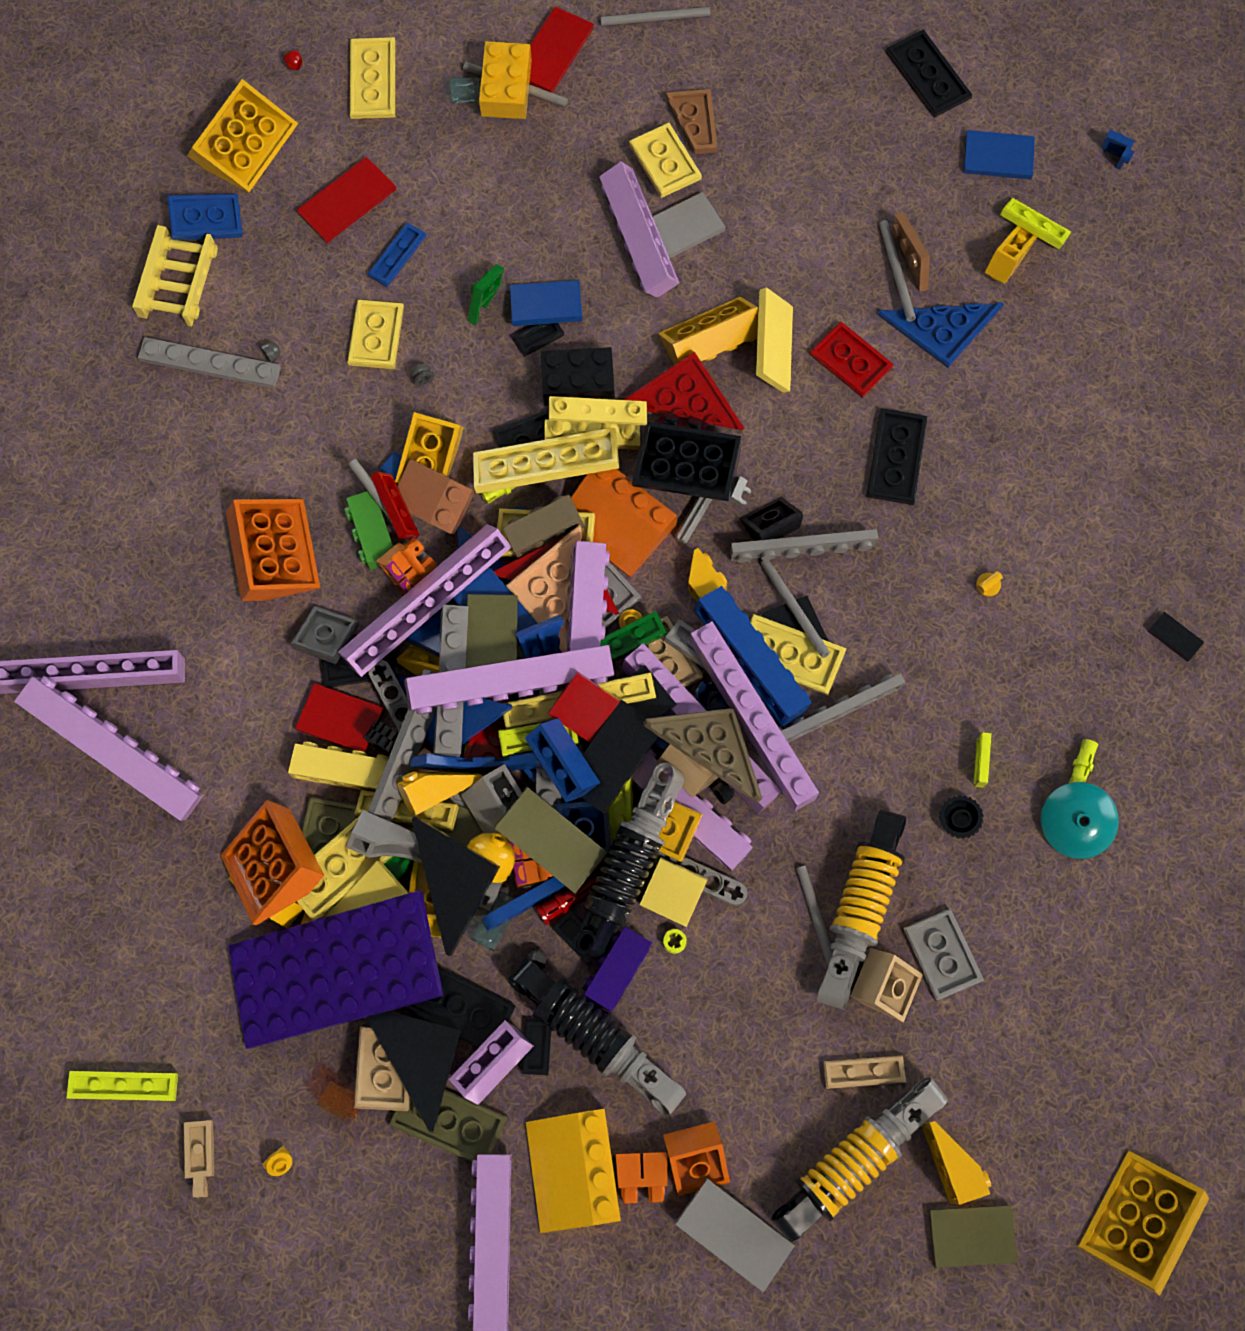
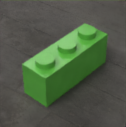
M367 491L346 498L349 507H345L349 522L354 521L356 527L351 529L355 542H361L363 548L359 550L363 565L368 564L370 570L380 568L376 560L389 551L393 544L381 508Z

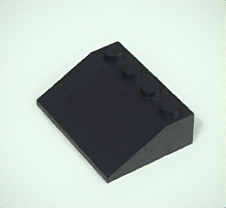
M647 422L632 486L729 501L741 453V436Z

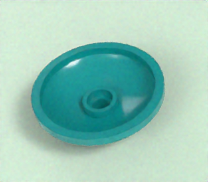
M1073 782L1060 786L1048 796L1041 810L1040 824L1046 841L1054 850L1070 858L1086 859L1099 855L1111 845L1117 834L1119 818L1113 800L1104 790L1090 783ZM1082 816L1087 818L1085 826H1082L1079 822Z

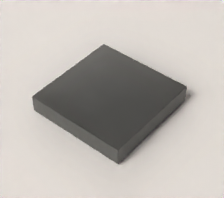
M314 606L292 641V649L336 664L341 657L338 651L349 643L359 623L357 620Z

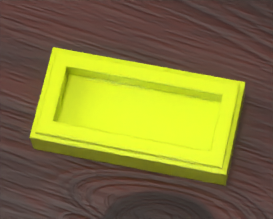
M983 732L977 738L973 783L975 787L984 788L988 783L992 733Z

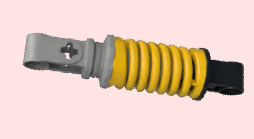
M880 809L870 842H858L856 860L852 864L853 870L849 873L850 879L846 882L847 888L844 889L843 898L840 900L841 907L836 912L838 917L834 919L832 926L830 925L829 928L836 935V938L834 940L835 943H831L830 946L833 954L819 989L817 998L819 1003L844 1010L849 1000L851 986L859 962L866 959L865 952L867 946L874 947L878 944L877 934L881 929L878 924L883 923L884 919L881 915L886 914L887 909L884 906L890 902L887 896H891L893 890L890 888L894 887L896 883L893 877L898 876L899 870L897 867L901 866L905 861V857L896 852L906 825V816ZM845 965L848 970L847 972L842 971L840 975L837 968H842Z
M928 1076L921 1079L890 1110L885 1109L882 1111V1116L876 1121L867 1116L863 1124L854 1129V1134L847 1135V1141H841L839 1148L835 1147L832 1149L831 1155H825L824 1162L819 1161L816 1163V1170L810 1169L808 1176L806 1175L795 1180L800 1191L786 1204L779 1207L771 1217V1220L789 1242L799 1239L821 1216L831 1222L840 1209L848 1205V1199L845 1195L850 1199L856 1197V1193L852 1189L853 1187L857 1192H862L864 1187L860 1181L865 1185L871 1184V1178L868 1174L873 1178L879 1176V1172L875 1167L885 1171L890 1163H894L902 1156L898 1147L904 1141L908 1142L911 1139V1134L922 1126L935 1112L942 1109L948 1101V1098L932 1077Z

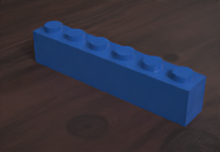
M720 586L698 599L693 611L704 625L713 621L762 702L778 723L783 727L805 713L812 703L808 693L796 683L791 671L783 666L777 653L769 648L764 641L763 635L749 622L747 614L736 605L733 596Z

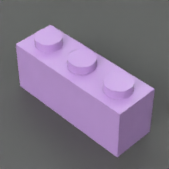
M505 1020L449 1080L464 1098L478 1105L532 1049L533 1045L517 1027Z

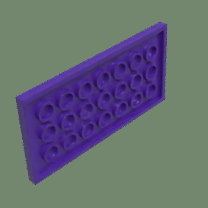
M415 891L228 945L246 1049L264 1046L443 996L422 891Z

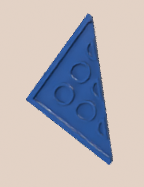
M1002 302L988 305L977 303L964 304V306L950 307V305L932 306L926 309H917L915 307L913 309L916 319L910 322L906 320L903 308L894 311L880 310L877 315L945 367L949 368L1001 310L1004 304Z
M399 675L397 679L407 696L404 680L410 677ZM489 698L483 699L482 704L468 706L467 702H464L461 746L513 708L512 705L498 701L493 702V699ZM436 711L426 734L432 747Z

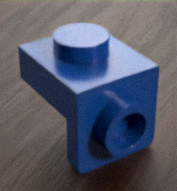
M1110 129L1101 148L1121 157L1116 167L1120 170L1123 163L1129 164L1135 152L1131 150L1135 140Z

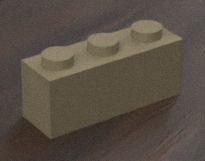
M570 495L553 499L551 504L545 507L534 508L530 511L529 515L523 518L512 519L503 529L518 558H521L570 533L578 525L581 528H584L585 525Z

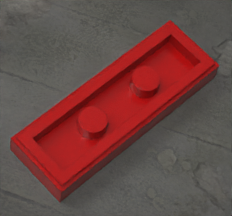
M382 472L372 474L370 477L398 538L416 539L420 536L392 474Z

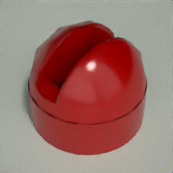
M291 51L283 57L288 69L299 70L302 67L303 61L299 51Z

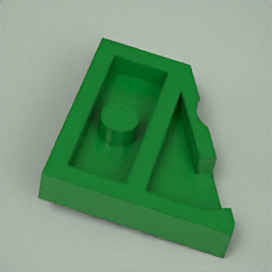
M496 264L490 271L487 270L479 282L476 281L470 291L472 300L468 316L469 323L475 326L478 323L481 306L487 308L501 286L504 267Z

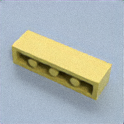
M303 742V745L295 744L288 773L295 779L376 792L389 756L377 755V758L368 757L367 753L353 750L351 754L342 752L343 749L328 746L327 749L318 748V745L315 743Z

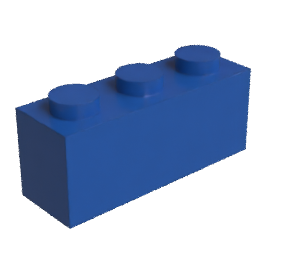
M559 718L540 724L525 737L566 803L584 796L600 783Z

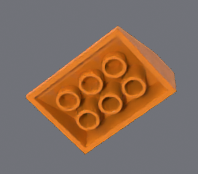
M617 469L587 474L571 497L578 512L595 514L593 542L605 543L606 551H609L610 554L609 561L630 578L677 525V515L644 489L632 486V480Z
M235 499L226 510V518L241 601H265L321 588L304 499Z
M269 800L265 801L221 854V858L253 925L260 924L308 895L324 877V873L291 810Z

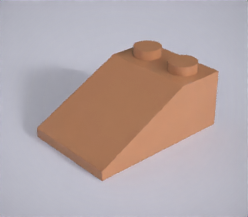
M410 459L397 486L409 513L450 534H456L475 494L474 489Z

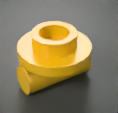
M999 571L983 573L976 582L978 592L986 597L996 595L1001 589L1000 580L1003 579V576Z
M626 610L620 615L619 626L623 628L643 616L637 610Z
M283 1145L271 1154L262 1165L271 1176H280L291 1168L292 1157Z

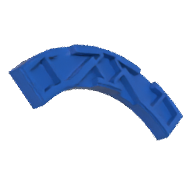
M534 752L510 755L495 759V757H473L472 759L428 753L410 758L411 768L436 771L492 772L504 764L509 771L543 767Z

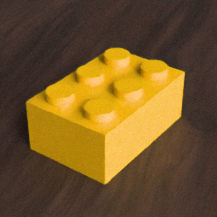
M485 41L479 96L481 117L526 119L532 62L530 44Z

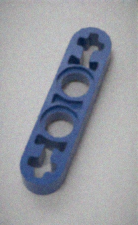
M553 877L489 913L481 919V922L487 932L553 896L554 893H558L566 888V886Z

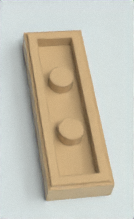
M903 1055L823 1062L826 1089L906 1083Z

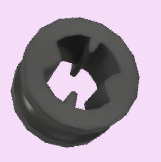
M428 364L419 365L411 371L410 375L414 379L416 386H422L434 379V374L430 371L431 369Z

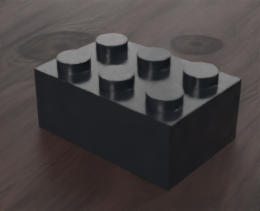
M612 347L541 351L544 406H549V396L615 400Z

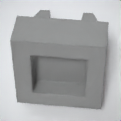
M742 476L735 477L729 501H719L727 505L735 503L738 506L746 505L747 502L742 499L741 495L751 494V490L746 487L748 480Z

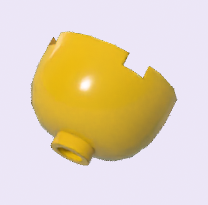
M483 833L470 840L467 847L500 866L492 882L501 883L506 881L515 863L514 849L506 837L500 833Z

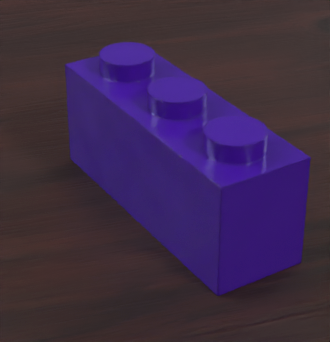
M624 927L622 932L617 930L610 942L613 945L609 954L604 953L596 965L600 968L595 977L590 975L583 987L586 990L584 995L588 1000L611 1014L652 946V942L627 927Z

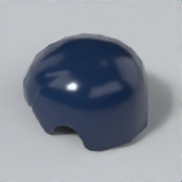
M703 681L696 689V700L706 711L729 708L714 682L705 683ZM717 697V698L710 704V701H711L713 698Z

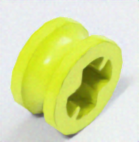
M672 929L665 934L663 945L668 952L677 954L684 950L687 939L682 931ZM675 934V937L677 935L681 937L682 940L679 942V948H674V945L673 947L668 945L671 940L669 936Z

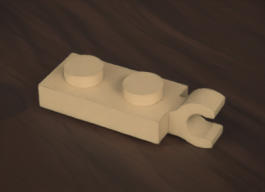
M212 1120L184 1123L185 1179L193 1178V1197L196 1198L208 1197L206 1177L214 1176V1131Z

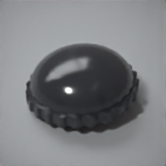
M965 795L949 798L941 806V811L939 812L940 824L943 826V830H946L947 834L957 839L975 836V833L979 832L984 822V815L980 805L976 803V800H972L971 797L968 798Z

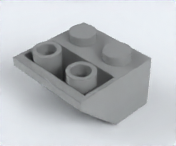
M504 764L480 778L461 796L483 833H499L494 829V826L522 792Z

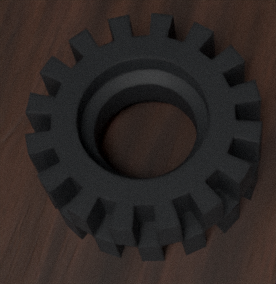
M376 720L363 738L386 756H390L398 733Z

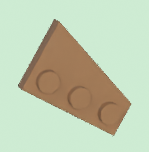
M711 89L666 92V99L694 154L717 153Z
M904 212L894 214V224L891 227L892 234L900 244L919 292L928 290L930 255Z

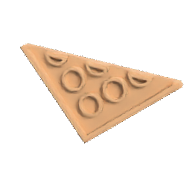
M580 525L506 585L513 595H518V601L537 623L561 615L564 624L560 628L559 649L562 653L566 652L572 545L576 541H581L582 528Z

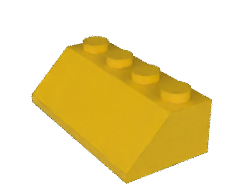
M738 297L657 334L674 365L694 351L701 361H709L716 358L717 354L723 351H732L739 344L751 342L758 338L759 310L754 304L742 297Z

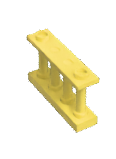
M157 225L132 306L138 317L147 319L149 311L154 309L182 314L187 326L193 325L194 319L199 317L200 308L198 304L211 260L216 258L218 251L211 234H206L204 244L172 240L167 227ZM171 249L200 253L197 265L168 260L166 255L168 250L170 251ZM170 269L193 273L192 284L188 285L161 280V271ZM162 289L188 294L185 305L154 300L155 291Z
M549 396V420L545 419L544 440L615 427L618 449L639 450L640 425H647V401Z

